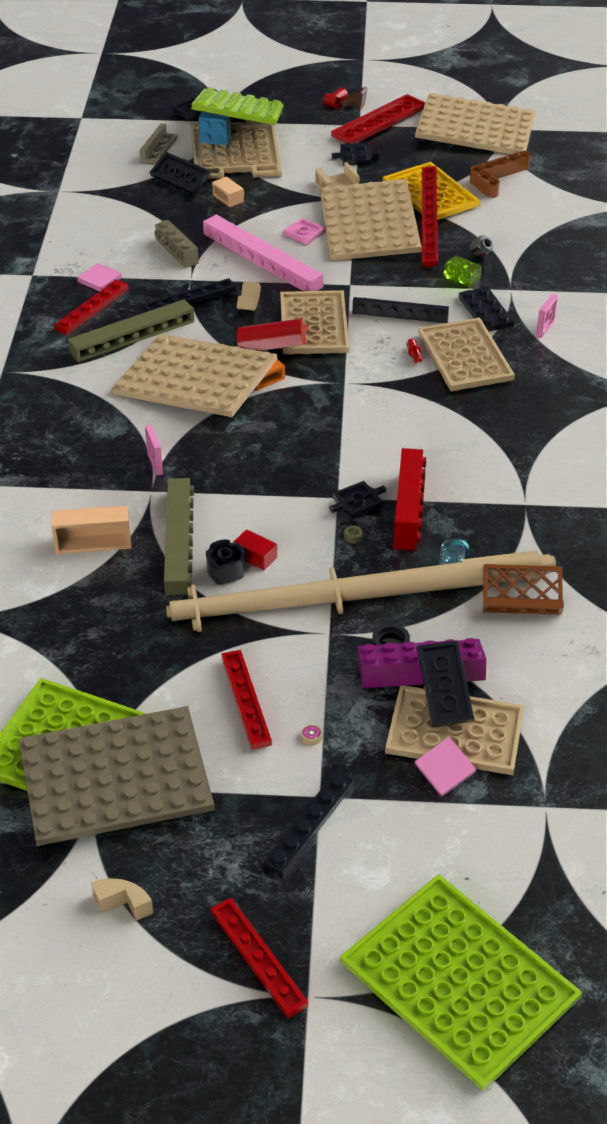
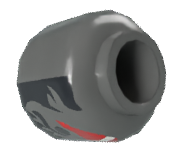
M485 235L477 237L470 243L472 254L478 258L486 256L493 249L492 240Z

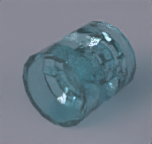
M456 539L444 541L441 544L439 565L462 562L466 551L464 543Z

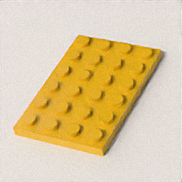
M428 162L384 176L383 181L407 179L412 206L422 214V167L436 165ZM437 167V220L480 206L479 199Z

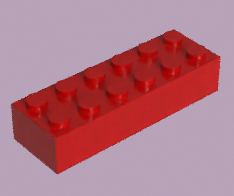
M401 449L394 530V549L416 551L417 543L421 542V532H418V530L421 531L426 473V469L422 468H426L427 457H423V449Z

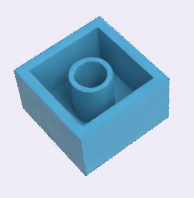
M202 111L199 116L200 143L227 146L231 139V117Z

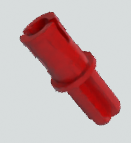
M409 339L406 342L409 349L408 354L412 357L414 363H421V348L417 345L415 339Z

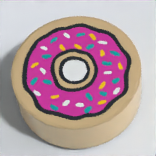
M317 725L303 727L301 730L302 741L307 745L320 743L322 740V729Z

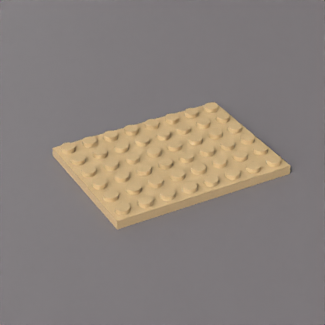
M429 93L415 138L513 154L527 150L535 111L520 109L515 106L509 107L503 104L497 105L490 102L468 100L463 97L456 98L450 95L444 96L437 93Z
M407 179L320 188L330 261L422 252Z
M159 334L111 390L114 395L233 417L277 361V354Z

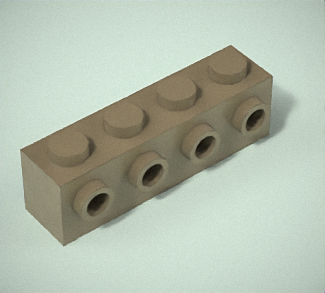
M163 220L155 224L154 235L156 240L184 268L199 264L198 248L169 220Z

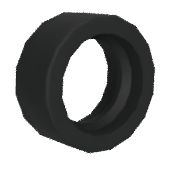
M397 624L381 625L375 629L372 635V645H382L380 641L386 638L398 639L402 644L410 642L408 631Z

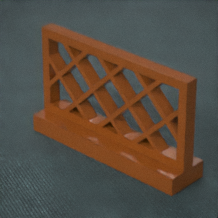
M483 565V612L562 615L564 609L562 567ZM488 570H496L500 576L493 581L488 576ZM509 571H516L520 576L513 582L506 574ZM529 571H535L539 575L534 582L526 576ZM549 572H558V579L553 583L545 576ZM502 577L510 584L505 590H502L496 584ZM522 578L530 585L524 591L516 585ZM541 579L549 585L543 592L535 585ZM492 586L500 592L497 597H488V590ZM512 587L520 593L516 598H510L506 594ZM533 588L540 595L536 599H532L525 593ZM552 588L558 593V599H550L546 593Z

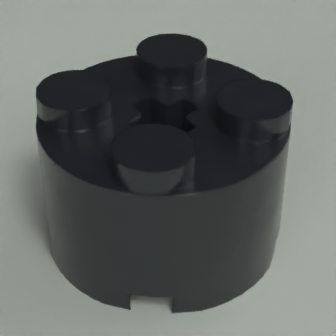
M227 539L218 540L210 544L209 549L206 550L207 574L216 584L222 585L244 577V548L238 542L234 544L230 543V540Z

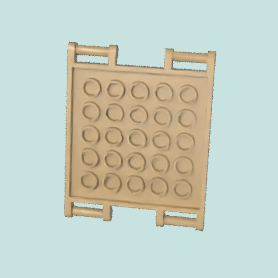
M245 120V124L231 125V139L226 146L200 143L199 124L191 123L194 164L210 171L211 174L207 179L224 178V173L232 174L234 172H252L253 178L260 176L282 177L274 125Z

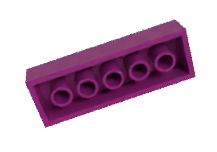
M475 638L458 640L466 681L486 680L487 658L480 640ZM447 639L437 642L428 640L421 643L405 642L404 644L386 643L384 645L366 644L358 646V670L362 687L373 688L423 684L416 650L417 646L455 640Z

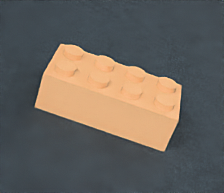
M128 506L52 511L51 527L55 554L131 549Z

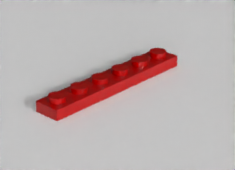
M117 279L54 324L55 330L65 335L70 334L129 290L128 284Z
M241 649L221 653V659L251 750L272 746V739Z
M229 898L212 907L211 914L286 1018L289 1019L308 1007L307 999L233 899Z

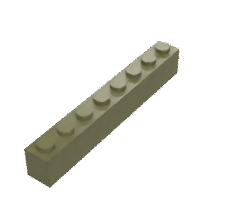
M184 299L69 338V353L77 362H81L194 322V309Z
M190 478L168 479L164 569L165 595H188L187 587L192 585V575H189V573H193V565L189 560H193V549L190 548L193 547V535H190L193 534V523H190V521H194V513L190 509H194V498H191V496H194V485L190 486Z

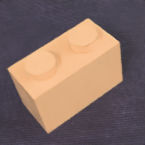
M228 177L212 182L213 195L227 206L232 207L244 202V189Z

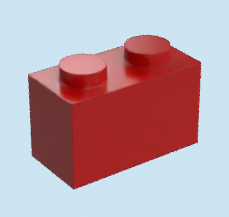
M247 529L233 541L234 544L238 542L244 548L245 561L262 570H265L278 557L277 543Z

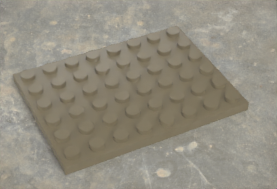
M188 706L19 738L37 846L215 810Z

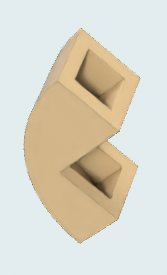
M243 281L242 294L238 296L237 309L249 311L256 309L261 290L259 283Z
M101 879L91 882L93 898L101 913L127 903L136 921L153 914L151 898L138 885L122 879Z

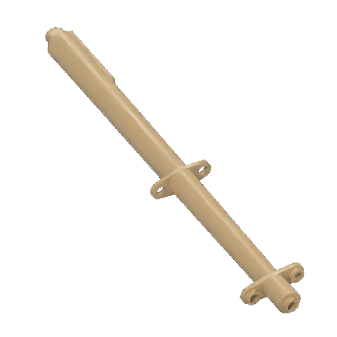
M535 550L462 559V562L339 579H337L334 567L329 568L330 580L197 598L194 584L191 587H187L188 599L170 601V606H166L167 618L171 617L172 621L192 619L193 631L197 630V632H202L201 617L335 603L338 614H343L342 602L483 585L484 564L556 566L554 556H550V554L540 555ZM488 570V576L493 581L500 576L496 570ZM509 571L506 574L513 582L520 576L516 571ZM529 571L526 574L530 580L539 577L535 571ZM502 577L496 584L506 583L507 581Z

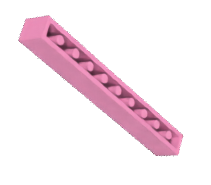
M218 215L203 221L204 235L300 290L318 291L323 288L322 273Z

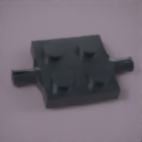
M363 142L340 144V153H332V159L340 158L343 166L346 162L349 165L371 164V157H380L379 150L371 151L368 143Z
M365 481L333 492V499L337 504L329 506V510L331 513L343 510L351 519L382 508L383 501L378 495L386 493V487L382 485L378 488H372Z

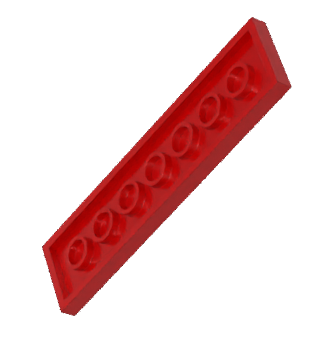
M406 94L332 130L331 136L345 144L358 143L421 112L426 102Z

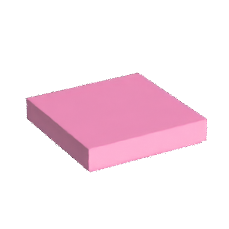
M301 218L284 230V236L308 245L324 234L326 228Z
M97 263L78 276L77 279L79 283L101 291L114 280L121 279L122 274Z
M552 294L539 309L536 337L542 338L555 322L558 295Z
M152 425L146 426L148 457L157 476L163 475L161 446Z
M450 737L415 761V765L441 797L476 772V768Z

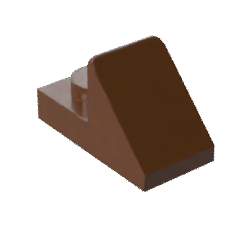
M365 86L345 97L341 102L342 106L346 107L349 105L350 107L355 104L359 111H361L365 106L368 88Z

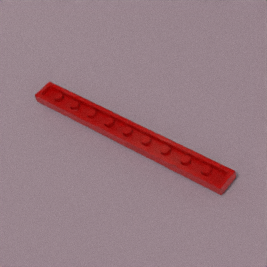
M436 166L422 167L423 267L438 266Z

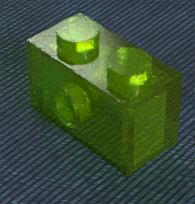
M455 255L445 263L444 277L471 287L480 280L481 265Z

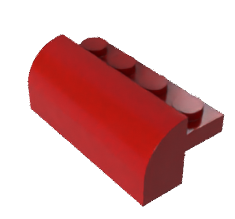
M303 318L239 327L237 329V345L239 348L256 351L306 345L305 332H308V325H304Z

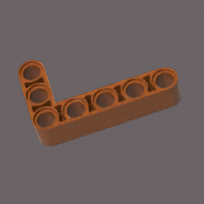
M520 151L474 165L470 169V183L487 197L496 198L499 196L500 181L498 178L529 169L531 153Z

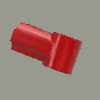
M341 87L332 94L327 93L324 96L323 104L337 109L341 101L348 96V92L345 88Z

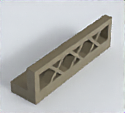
M161 123L140 149L141 163L155 165L177 139V134L167 133L166 124Z

